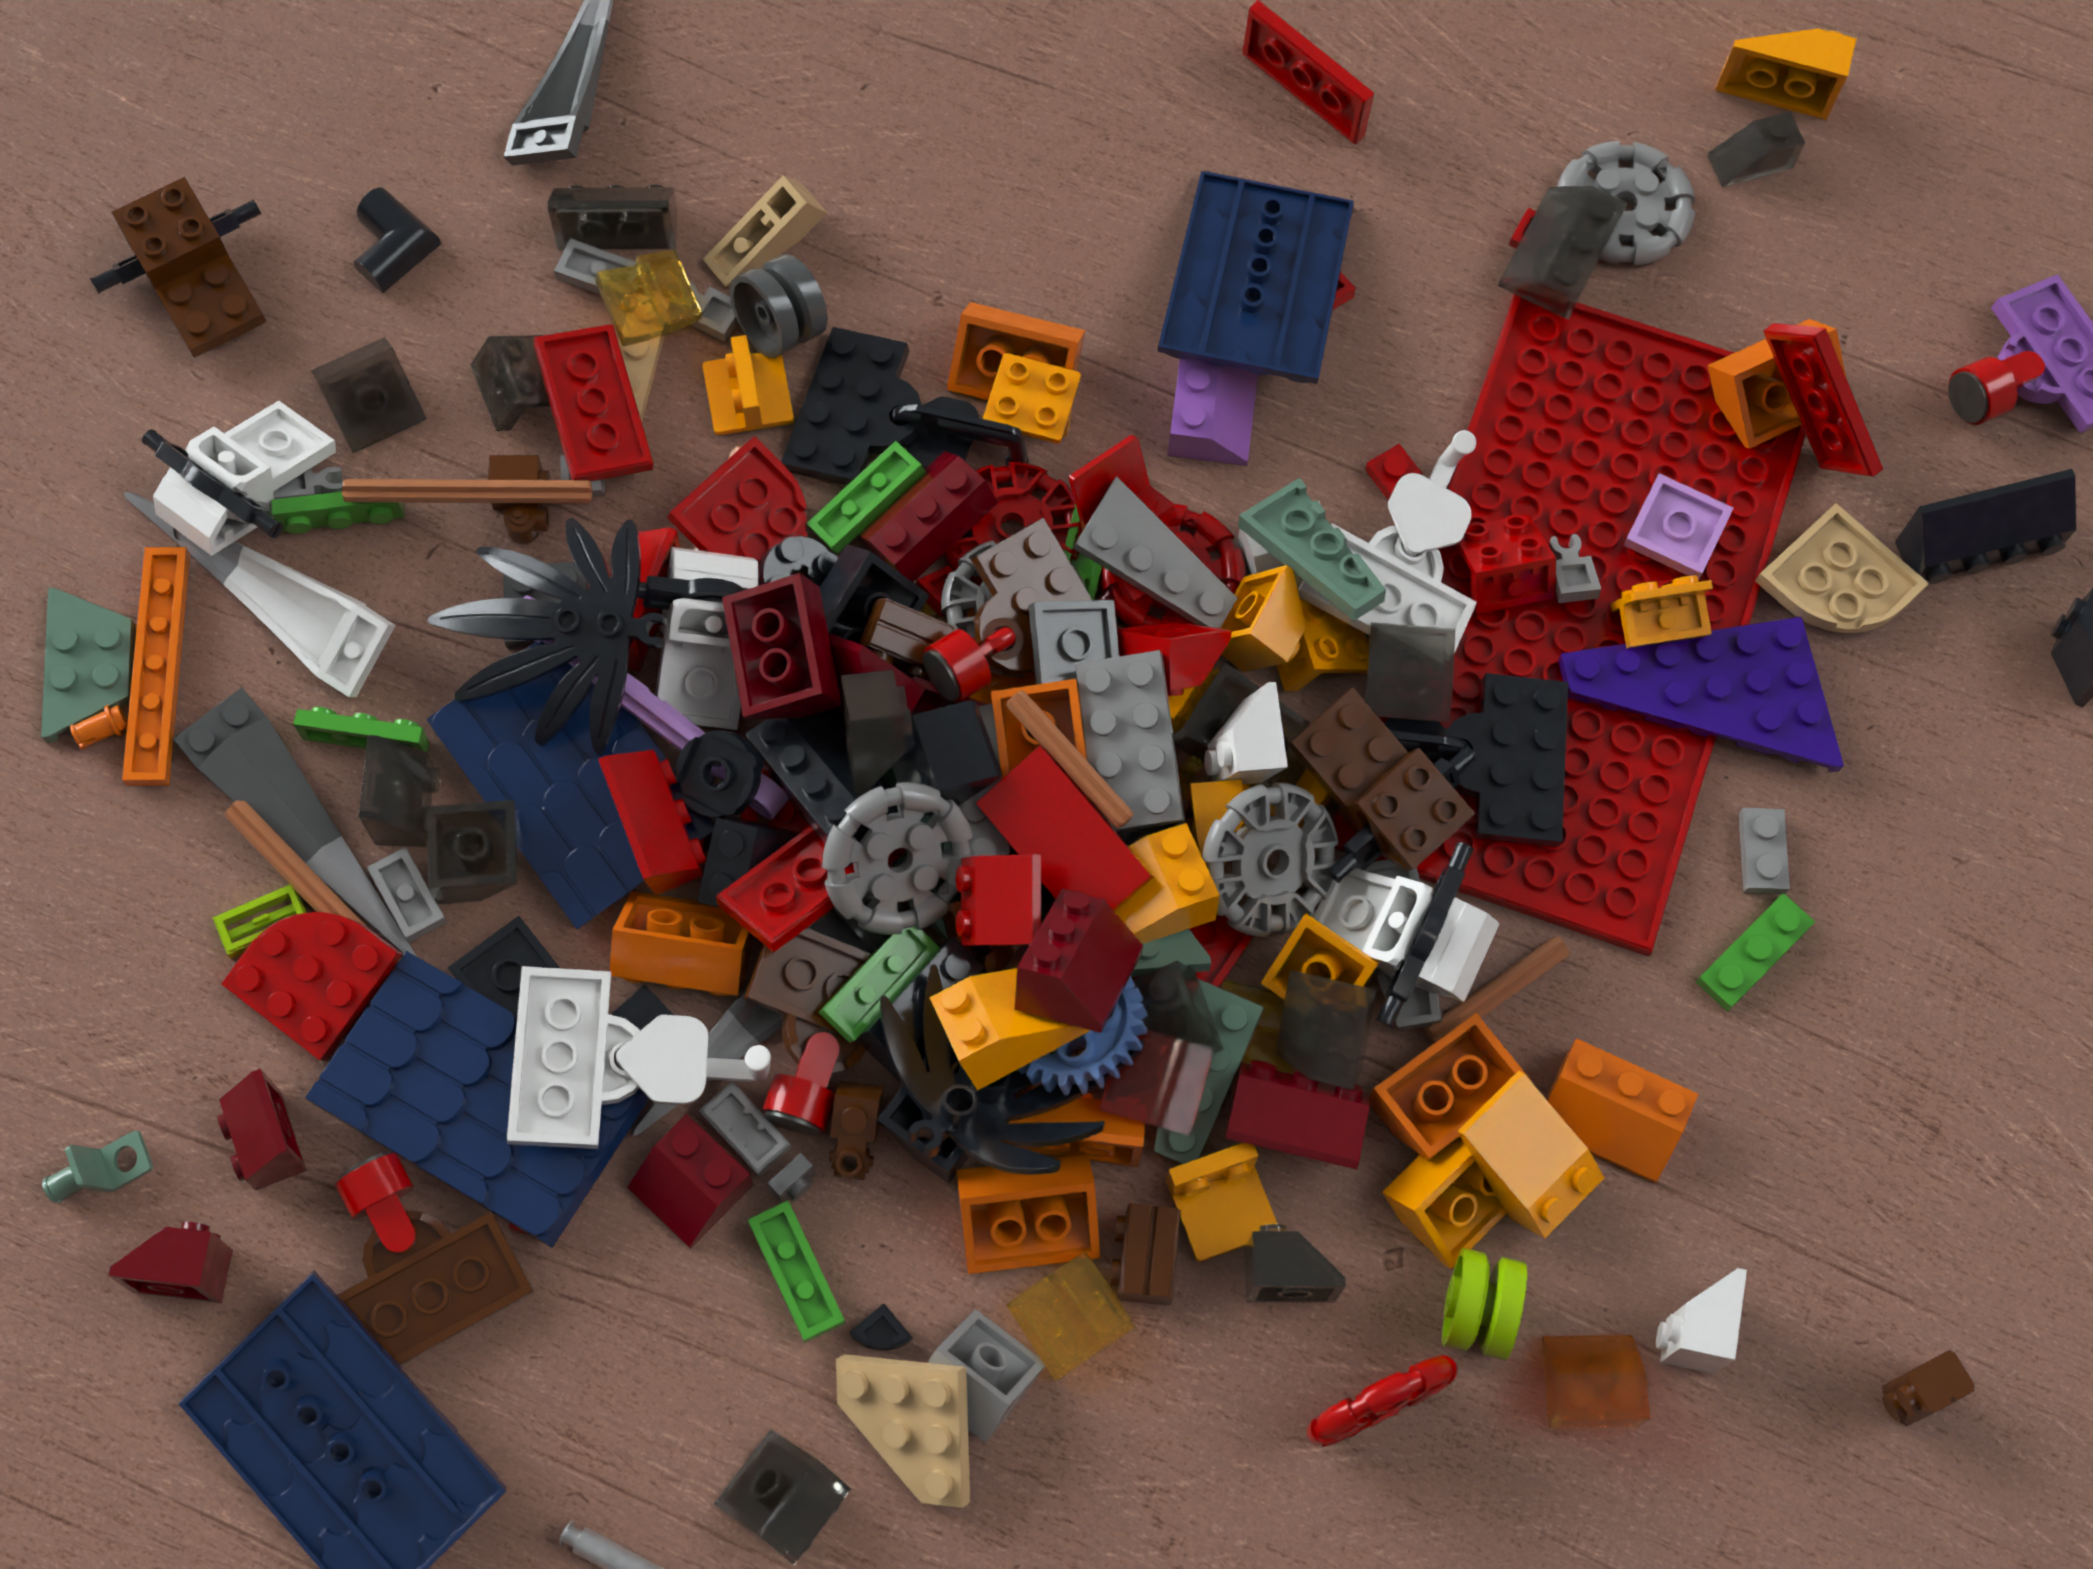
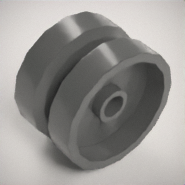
M782 254L767 261L761 266V269L753 268L738 275L731 281L730 299L737 323L744 335H747V340L765 357L776 358L790 351L797 343L804 344L826 331L828 322L827 307L821 289L808 268L793 255Z

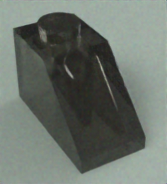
M1788 111L1753 121L1711 150L1708 158L1723 188L1792 169L1804 147L1805 141L1791 112Z

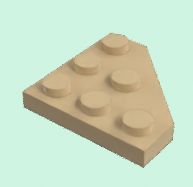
M846 1354L836 1359L837 1404L920 1503L963 1508L969 1504L970 1479L966 1367Z

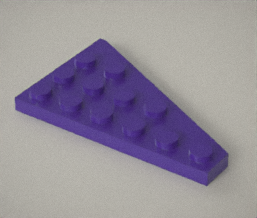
M1802 617L1712 630V634L1705 637L1626 649V644L1562 653L1558 659L1563 681L1568 682V698L1584 703H1597L1602 708L1617 711V709L1645 716L1647 721L1676 729L1686 728L1693 734L1707 737L1710 734L1734 741L1736 746L1768 755L1778 754L1785 760L1798 763L1801 760L1828 768V772L1831 773L1840 771L1844 766Z

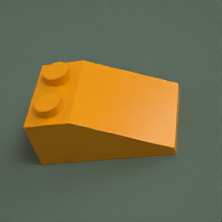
M1817 28L1735 40L1716 84L1715 91L1827 120L1848 77L1857 38L1843 35L1837 31Z
M1187 823L1147 835L1128 846L1154 878L1117 909L1115 913L1142 944L1216 920L1220 894Z
M1017 968L969 976L930 997L954 1052L977 1091L1091 1031L1014 1010Z
M1520 1071L1458 1130L1459 1135L1509 1218L1544 1239L1605 1179L1586 1145L1529 1078Z

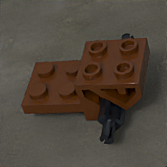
M183 177L112 211L134 255L112 265L113 269L90 278L98 294L120 282L125 284L146 274L193 358L267 322L220 238L240 228L239 224L262 215L254 199L232 211L227 209L209 218L188 181Z
M1353 687L1347 690L1287 743L1290 749L1341 807L1338 813L1356 833L1344 845L1346 854L1327 869L1328 874L1337 883H1340L1356 867L1365 870L1380 855L1405 872L1413 870L1475 814L1455 790L1460 784L1458 775L1473 761L1477 760L1474 751L1468 746H1464L1449 761L1440 758L1434 764L1420 748L1408 752Z

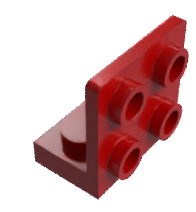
M1134 435L1128 436L1069 476L1082 530L1086 527L1116 476L1164 524L1178 516L1175 504L1150 486L1140 442Z
M1511 515L1505 519L1485 523L1475 522L1468 525L1463 538L1456 546L1471 570V599L1477 602L1474 608L1476 614L1555 598L1556 556L1530 515Z

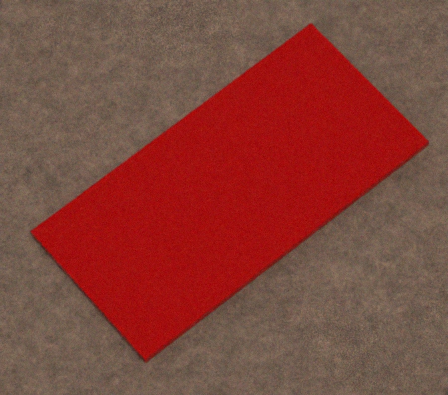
M1518 283L1467 430L1475 436L1476 447L1473 452L1465 454L1457 463L1447 489L1467 501L1471 509L1470 523H1485L1505 519L1511 515H1530L1547 544L1549 545L1552 536H1556L1558 544L1563 548H1569L1571 535L1577 534L1582 543L1579 557L1591 556L1601 586L1599 598L1558 603L1555 594L1554 599L1478 614L1473 610L1449 667L1443 674L1392 648L1372 710L1384 724L1392 714L1399 711L1428 713L1433 715L1447 730L1452 722L1466 714L1480 713L1482 678L1485 673L1563 681L1558 662L1562 653L1626 644L1620 612L1612 613L1610 604L1622 598L1621 592L1632 590L1633 585L1657 582L1658 588H1661L1663 585L1673 583V579L1688 576L1624 546L1659 473L1734 508L1698 581L1712 580L1713 589L1705 593L1711 631L1749 625L1761 587L1755 580L1768 564L1806 436L1803 426H1797L1750 449L1746 448L1715 401L1708 370L1709 364L1725 358L1734 352ZM1452 545L1438 549L1441 553L1444 567L1441 583L1471 598V570L1457 546ZM1568 698L1562 843L1557 847L1475 838L1476 797L1460 793L1456 790L1475 814L1417 866L1419 878L1436 884L1442 870L1447 867L1457 842L1467 844L1474 849V852L1471 854L1464 870L1465 876L1458 892L1649 957L1655 945L1716 736L1710 734L1707 737L1693 734L1686 728L1676 729L1647 721L1645 716L1621 709L1612 711L1602 708L1597 703H1584ZM1337 811L1333 820L1338 838V845H1335V849L1346 853L1344 845L1356 833ZM1380 855L1374 862L1388 859Z

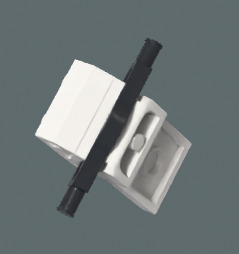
M280 401L275 402L226 433L221 432L216 427L210 428L190 440L186 449L170 443L152 429L145 432L142 437V443L155 451L154 455L170 466L153 495L155 514L211 556L257 527L268 534L269 537L276 538L283 530V524L275 520L272 515L271 500H274L273 491L336 453L334 439Z
M671 547L667 578L648 576L646 583H639L637 596L638 599H643L644 607L662 609L661 615L667 619V625H660L659 630L664 634V647L661 650L655 696L669 703L695 725L737 730L741 703L722 597L758 586V561L750 557Z
M1457 842L1449 863L1442 870L1434 890L1424 883L1401 876L1392 879L1355 868L1340 883L1334 880L1326 900L1321 899L1313 918L1379 962L1377 967L1393 978L1385 995L1387 998L1376 1018V1021L1385 1026L1394 1027L1404 1002H1407L1414 986L1464 1002L1500 923L1488 913L1455 897L1465 876L1464 870L1471 854L1474 852V849L1467 844Z

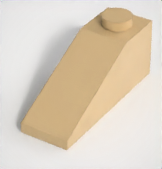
M783 175L703 260L723 285L730 288L731 281L738 275L753 268L759 269L767 261L777 257L801 241L827 212L804 185Z

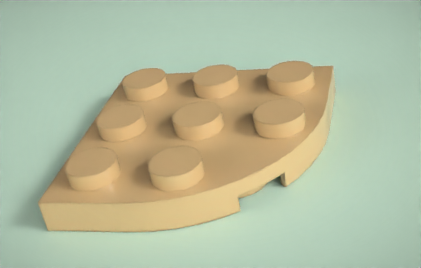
M1837 503L1765 568L1755 580L1756 583L1788 611L1797 617H1802V620L1807 624L1840 633L1866 632L1887 624L1897 617L1929 584Z

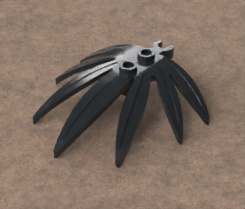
M574 518L566 520L567 544L575 564L590 583V588L584 590L555 568L525 554L495 547L477 548L476 553L505 576L535 591L561 599V602L555 603L525 598L487 599L460 604L429 616L428 623L432 626L471 636L504 640L555 639L554 643L525 649L490 664L464 683L455 693V699L460 703L493 696L536 680L575 658H579L580 662L564 676L547 700L538 722L535 742L544 747L559 733L578 710L597 676H599L591 698L589 727L593 750L599 756H603L613 733L623 699L628 670L629 646L635 639L641 640L650 648L664 647V641L661 638L649 636V629L653 625H667V619L663 615L648 613L641 617V619L633 618L641 574V548L635 522L630 519L626 520L615 537L611 554L613 577H610L605 559L591 535Z
M1021 945L1004 970L1017 968L1030 945ZM932 964L929 969L923 1009V1042L929 1072L926 1071L918 1048L889 999L885 995L881 996L880 1014L882 1028L894 1069L911 1099L931 1119L915 1122L908 1132V1141L910 1143L915 1142L920 1137L931 1139V1142H928L924 1147L923 1156L926 1159L935 1157L941 1150L942 1141L950 1137L968 1155L992 1168L1016 1174L1054 1173L1060 1170L1061 1161L1021 1147L1062 1145L1091 1137L1103 1131L1104 1121L1006 1123L1039 1115L1078 1099L1085 1094L1081 1092L1077 1084L1072 1085L1068 1095L1063 1094L1057 1083L1051 1092H1047L1043 1085H1039L1015 1097L1032 1085L1026 1073L1021 1074L1018 1069L978 1091L961 1064L957 1073L952 1072L951 1043L930 997L943 991L938 967L935 964ZM1140 1040L1142 1047H1144L1145 1041ZM1143 1048L1142 1050H1129L1128 1054L1133 1060L1143 1051ZM1120 1062L1116 1067L1120 1071L1126 1065ZM1106 1073L1103 1075L1104 1082L1113 1076ZM1094 1080L1088 1081L1087 1093L1098 1087Z

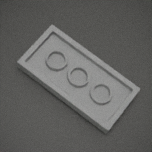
M1157 650L1075 664L1088 762L1132 810L1134 816L1125 826L1117 829L1094 803L1093 806L1115 832L1185 822L1162 652Z

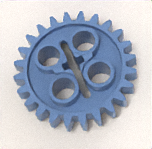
M1129 978L1112 1011V1017L1107 1020L1101 1033L1091 1030L1019 1068L1018 1071L1021 1074L1026 1073V1076L1033 1085L1041 1081L1047 1092H1051L1058 1083L1064 1095L1069 1094L1073 1084H1077L1083 1094L1087 1093L1088 1081L1092 1080L1100 1088H1103V1075L1106 1073L1118 1079L1120 1074L1116 1066L1120 1062L1130 1066L1133 1064L1128 1051L1142 1050L1143 1048L1135 1035L1147 1033V1028L1141 1020L1148 1016L1144 1005L1141 1003L1144 999L1138 987L1134 988L1135 984L1132 978ZM1085 1048L1081 1055L1070 1057L1076 1049Z

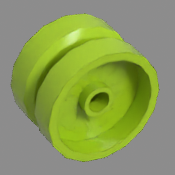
M1466 1248L1461 1249L1446 1294L1442 1327V1344L1444 1347L1466 1351L1475 1342L1479 1331V1346L1483 1356L1505 1361L1509 1358L1514 1347L1523 1312L1527 1285L1526 1262L1502 1257L1494 1265L1490 1275V1263L1484 1252Z

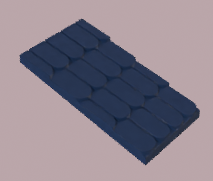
M1201 170L1159 340L1158 352L1178 359L1190 358L1205 361L1218 367L1230 366L1245 369L1258 375L1284 377L1297 383L1317 384L1354 201Z
M541 641L540 643L535 642L526 649L540 645H545V643L543 641ZM567 663L536 680L493 696L464 703L454 699L426 720L575 928L579 929L644 881L598 758L606 755L653 749L661 761L667 758L638 719L622 706L620 707L617 721L604 755L599 756L594 752L589 727V712L595 687L594 684L578 710L559 733L544 747L538 745L535 742V735L544 706L559 682L574 668ZM681 782L670 785L675 800L681 799V795H685L681 789ZM686 804L692 819L691 823L685 824L690 839L698 837L700 841L713 832L715 823L710 817L693 811Z
M406 951L395 966L396 969L391 972L371 1001L370 1007L366 1008L346 1037L345 1043L341 1044L319 1076L320 1079L314 1083L305 1098L346 1125L391 1152L397 1153L398 1156L553 1248L648 1102L649 1097L639 1088L635 1094L619 1103L601 1106L598 1149L507 1144L517 1016L465 986L457 979Z
M315 1270L179 1402L181 1408L320 1569H428L506 1492V1486L500 1481L498 1475L457 1432V1428L409 1378L399 1363L363 1326L362 1321Z

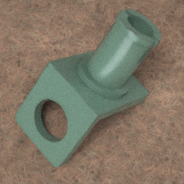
M132 1131L101 1149L77 1145L66 1147L65 1152L70 1166L51 1176L45 1177L42 1186L46 1196L53 1203H60L65 1198L82 1189L113 1193L153 1170V1163L142 1133L140 1131ZM130 1146L137 1153V1162L133 1169L123 1172L118 1166V1155L121 1150Z

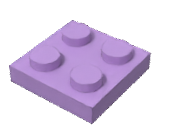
M1659 473L1624 546L1688 576L1697 575L1699 580L1734 508Z

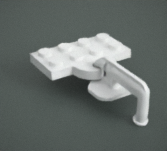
M1466 430L1457 432L1453 437L1452 443L1438 458L1429 479L1417 473H1410L1404 475L1397 482L1388 501V509L1395 526H1389L1378 531L1369 543L1331 524L1334 529L1339 528L1347 538L1346 545L1351 552L1361 556L1386 589L1385 601L1353 621L1304 580L1298 590L1301 599L1440 674H1443L1449 667L1477 603L1441 583L1444 567L1441 553L1438 550L1458 544L1463 538L1471 520V509L1467 501L1446 487L1457 463L1465 454H1469L1475 449V436Z
M522 966L507 1144L598 1149L602 1105L619 1103L635 1094L639 1087L653 1102L689 1104L696 1101L702 1095L706 1080L763 1082L769 1075L771 1054L766 1047L756 1045L746 1052L745 1060L707 1058L708 1031L705 1025L697 1018L691 1016L660 1015L640 1031L639 1028L625 1018L609 1015L611 971Z

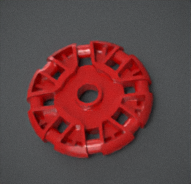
M1008 462V466L994 467L993 464L975 470L986 480L998 503L971 528L972 537L959 539L944 553L948 564L954 572L959 567L958 561L973 548L991 540L995 544L1000 543L1012 536L1006 534L1001 529V525L1007 520L1019 521L1026 528L1044 517L1063 551L1066 550L1071 554L1070 562L1073 559L1077 560L1080 552L1070 549L1065 543L1069 527L1078 526L1077 540L1083 530L1080 522L1071 523L1075 501L1072 490L1063 480L1059 479L1056 481L1047 475L1048 470L1023 462ZM1011 482L1012 487L998 489L997 483ZM1040 489L1046 495L1040 501L1031 495L1033 491ZM1053 517L1064 519L1065 524L1053 526ZM972 576L970 579L979 587L983 582L979 576Z
M1175 504L1178 516L1165 525L1234 594L1243 577L1246 576L1245 559L1242 549H1236L1232 541L1234 535L1228 527L1213 515L1205 511L1199 514L1188 510V505ZM1182 525L1196 530L1194 538L1190 533L1181 531ZM1218 549L1222 557L1212 562L1208 553ZM1102 567L1099 578L1102 593L1109 587L1112 588L1116 606L1115 615L1128 627L1169 621L1194 624L1149 595L1130 605L1112 573ZM1151 606L1166 611L1162 619L1149 615Z
M1445 1355L1431 1357L1411 1365L1409 1371L1403 1374L1400 1372L1393 1373L1365 1387L1362 1393L1354 1397L1355 1400L1347 1397L1312 1419L1307 1427L1308 1440L1317 1447L1334 1445L1348 1437L1357 1435L1369 1427H1374L1390 1417L1398 1415V1411L1406 1405L1409 1407L1418 1405L1421 1401L1437 1394L1455 1381L1458 1375L1457 1363L1454 1359Z

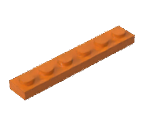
M144 547L122 781L126 786L170 785L190 553L186 547Z

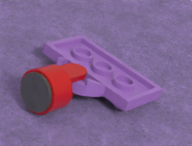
M2058 274L1997 299L1991 309L2011 337L2003 345L1998 359L1995 357H1985L1952 373L1949 380L1948 394L1955 412L1964 421L1972 425H1980L2010 412L2016 405L2018 395L2029 402L2040 404L2058 402L2079 433L2093 428V322Z

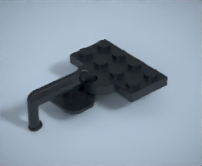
M832 327L781 462L791 473L848 485L867 468L872 453L882 454L895 441L903 448H906L924 469L944 451L957 455L966 461L973 440L1007 447L1006 466H1008V462L1029 463L1023 433L1019 428L979 418L977 409L971 403L949 397H938L922 405L918 392L908 382L900 379L910 352L908 343Z
M1485 673L1482 678L1480 713L1466 714L1453 721L1447 730L1433 715L1428 713L1399 711L1387 719L1385 722L1386 727L1408 752L1420 748L1433 764L1440 758L1449 761L1464 746H1468L1474 751L1477 760L1473 761L1458 775L1460 784L1455 789L1460 793L1476 797L1475 838L1557 847L1562 843L1568 682Z

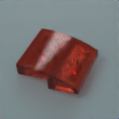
M1147 1030L1146 1034L1135 1035L1139 1041H1145L1143 1051L1132 1060V1066L1126 1065L1119 1071L1120 1077L1118 1079L1111 1077L1107 1080L1099 1110L1191 1136L1214 1050Z

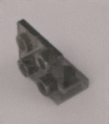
M543 335L488 336L470 364L496 431H511L526 408L551 407L533 345L534 337Z

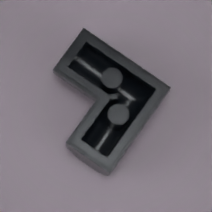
M378 187L371 190L360 201L357 208L358 220L380 240L354 261V265L358 272L384 293L440 246L441 241L431 229L384 188Z

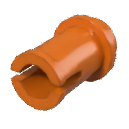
M106 705L103 712L77 724L70 725V730L77 745H79L81 750H84L88 746L112 735L123 736V731L127 729L128 720L119 705L112 708Z

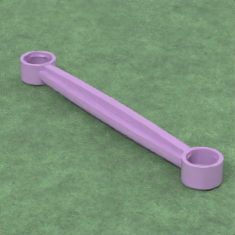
M529 595L523 597L525 599H534ZM555 639L534 641L538 643L543 641L545 644H551L555 642ZM575 658L569 664L575 667L580 662V659ZM627 673L621 706L680 751L690 740L705 734L704 731L669 703L660 700L649 691L648 687ZM597 676L594 685H596L599 676ZM722 764L720 767L713 766L711 773L725 781L726 772L724 765ZM761 773L759 790L749 806L764 818L772 820L788 802L789 798L779 785Z

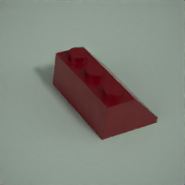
M945 451L925 469L926 472L857 536L876 556L912 582L922 575L998 503L984 478L961 457Z
M797 573L722 597L742 714L745 719L803 718L842 706L819 586L801 573Z
M1062 889L1017 967L1014 1010L1101 1033L1143 953V944L1104 899L1092 897L1082 892Z
M1254 1060L1250 1064L1241 1062L1229 1110L1226 1131L1227 1139L1358 1169L1370 1107L1369 1092L1363 1091L1360 1085L1348 1081H1338L1337 1085L1319 1081L1320 1078L1317 1075L1306 1071H1295L1294 1074L1277 1071L1276 1066L1264 1061Z

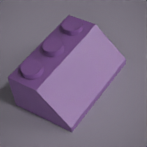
M1190 358L1180 359L1167 456L1247 466L1258 374L1230 366L1218 367L1205 361Z

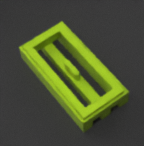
M287 885L212 918L228 957L233 959L242 955L253 940L264 930L234 943L232 941L292 915L307 912L300 894L291 885ZM289 899L292 901L290 905L269 914H263L229 931L227 930L226 926Z

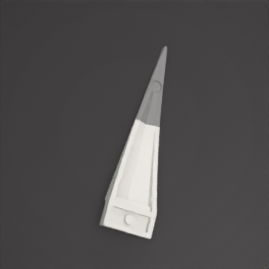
M132 492L124 493L125 498L181 547H186L190 555L248 607L315 676L347 697H357L395 628V624L368 608L365 603L236 541L211 556L155 514L154 502Z

